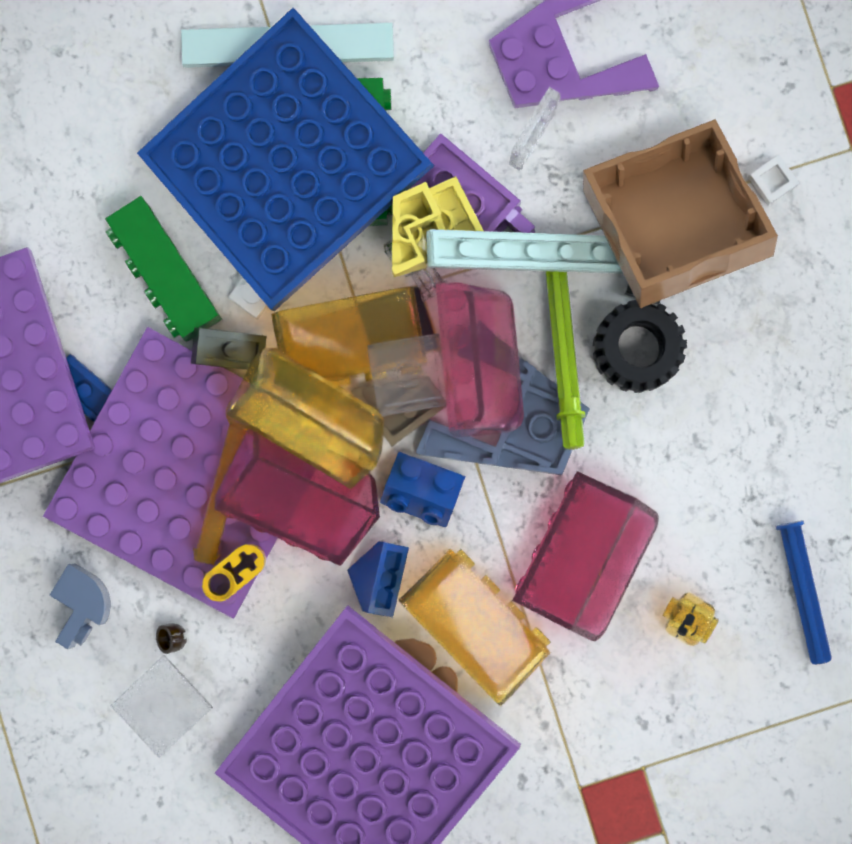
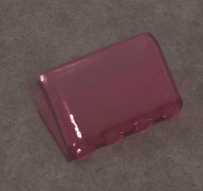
M459 282L436 284L450 433L454 438L510 433L517 430L523 422L524 409L514 305L511 297L502 290Z
M262 419L254 420L245 432L215 495V510L221 512L224 516L235 518L252 526L259 532L268 533L284 540L290 546L299 547L314 554L321 560H328L339 566L344 563L380 518L376 481L369 471Z
M577 471L574 478L566 485L564 498L558 510L550 517L548 529L541 543L534 549L532 561L525 575L518 581L515 589L516 593L512 601L591 641L599 640L607 630L657 529L659 522L658 513L636 497Z

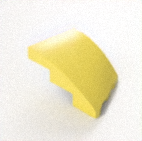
M456 176L431 188L424 182L393 196L392 274L394 277L427 267L426 231L430 229L484 231Z

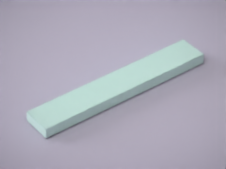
M393 23L310 25L342 62L394 61ZM271 27L181 30L182 65L184 68L231 66Z
M435 229L426 231L427 268L623 273L606 237L601 235Z

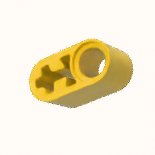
M245 544L238 547L205 575L202 582L205 595L209 599L219 602L230 598L264 569L266 564L264 551L255 544ZM243 551L248 555L254 552L258 557L254 561L257 568L255 570L251 567L243 569L238 574L243 578V581L239 583L236 574L227 568L226 564L230 562L232 568H235L243 561L241 556ZM215 574H224L228 577L230 589L227 593L217 594L212 590L210 582Z

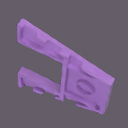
M545 0L489 40V47L514 108L554 104L573 99L586 100L597 96L613 94L614 96L626 95L631 92L645 90L650 92L658 90L659 84L646 54L580 79L556 18L601 0Z

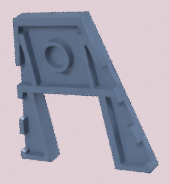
M471 322L458 351V356L523 382L496 447L429 420L416 453L423 456L562 476L573 450L563 447L561 421L556 418V415L560 413L557 384L509 350L496 338L490 336L477 324ZM580 401L581 411H584L586 415L582 419L584 424L590 408Z

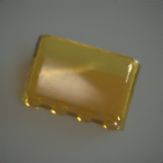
M414 287L395 288L281 310L271 314L286 387L288 391L295 390V394L299 390L316 389V385L330 383V388L352 385L351 379L365 376L366 382L387 378L386 372L400 370L401 375L413 374L422 371L421 365L428 364Z
M278 348L262 349L253 358L226 412V415L349 489H352L377 466L382 454L384 418L375 407L367 405L349 394L346 389L336 386L318 375L315 370L305 367Z
M449 549L398 601L501 707L548 657L551 652L546 647L551 641L537 627L530 631L521 622L526 617L524 613L512 601L505 605L496 596L500 589L487 575L480 579L471 570L475 563L461 549L456 554Z

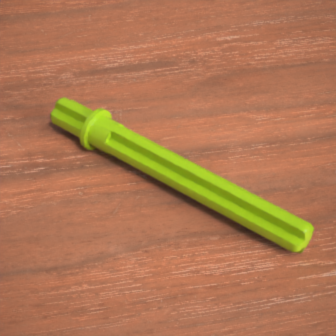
M546 271L560 411L556 418L561 421L563 447L575 450L582 448L585 444L582 419L586 415L584 411H581L567 272Z

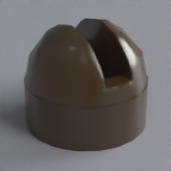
M170 623L158 627L156 642L162 653L177 652L185 646L187 639H184L183 633L186 631L181 625Z

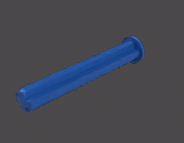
M804 520L775 527L781 533L810 662L817 665L831 661L832 655L801 525L805 523Z

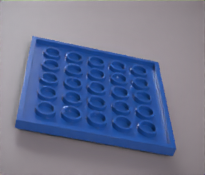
M294 7L137 152L270 310L274 312L393 204V196L410 189L434 167V164Z

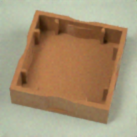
M716 119L670 136L653 147L629 152L583 170V192L640 308L774 256L778 235L758 197L743 179L737 158Z

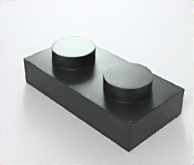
M194 328L191 364L263 371L267 336Z

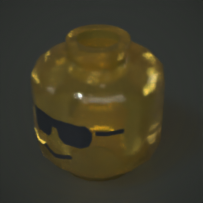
M690 592L684 593L679 600L672 597L662 616L667 618L665 624L666 632L689 646H696L699 642L705 644L719 621L718 618L714 617L715 607Z

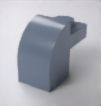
M76 563L68 564L50 593L51 597L74 610L55 641L66 649L73 648L76 644L81 646L86 641L93 628L88 625L90 621L97 625L106 624L111 609L110 595L104 583L97 576Z

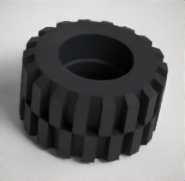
M631 300L625 305L620 304L604 318L596 330L597 333L593 338L592 346H595L593 358L594 361L598 362L599 367L597 369L600 374H605L608 378L606 380L608 383L620 386L619 390L625 392L632 390L634 393H642L647 390L657 389L677 374L680 370L678 369L679 366L684 363L686 357L683 352L687 348V340H683L682 334L685 330L683 325L678 326L675 320L678 317L674 312L671 314L665 311L666 306L661 303L657 306L650 304L640 308L637 300ZM642 327L649 330L656 337L659 345V355L653 364L647 367H636L629 364L622 357L619 350V339L626 329Z

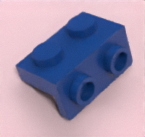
M398 452L385 484L380 503L388 506L395 512L407 513L418 517L427 524L447 527L466 476Z

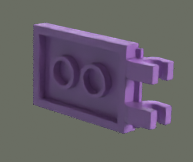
M440 133L423 152L434 164V167L411 188L424 182L431 188L456 176L484 231L503 232L509 226L513 232L535 233V225L520 213L523 210L520 207L521 200L443 134Z

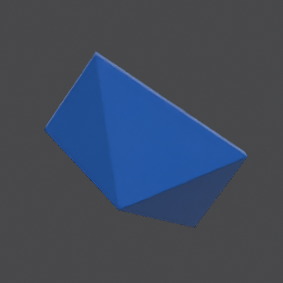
M378 541L347 570L363 612L393 618L409 547Z

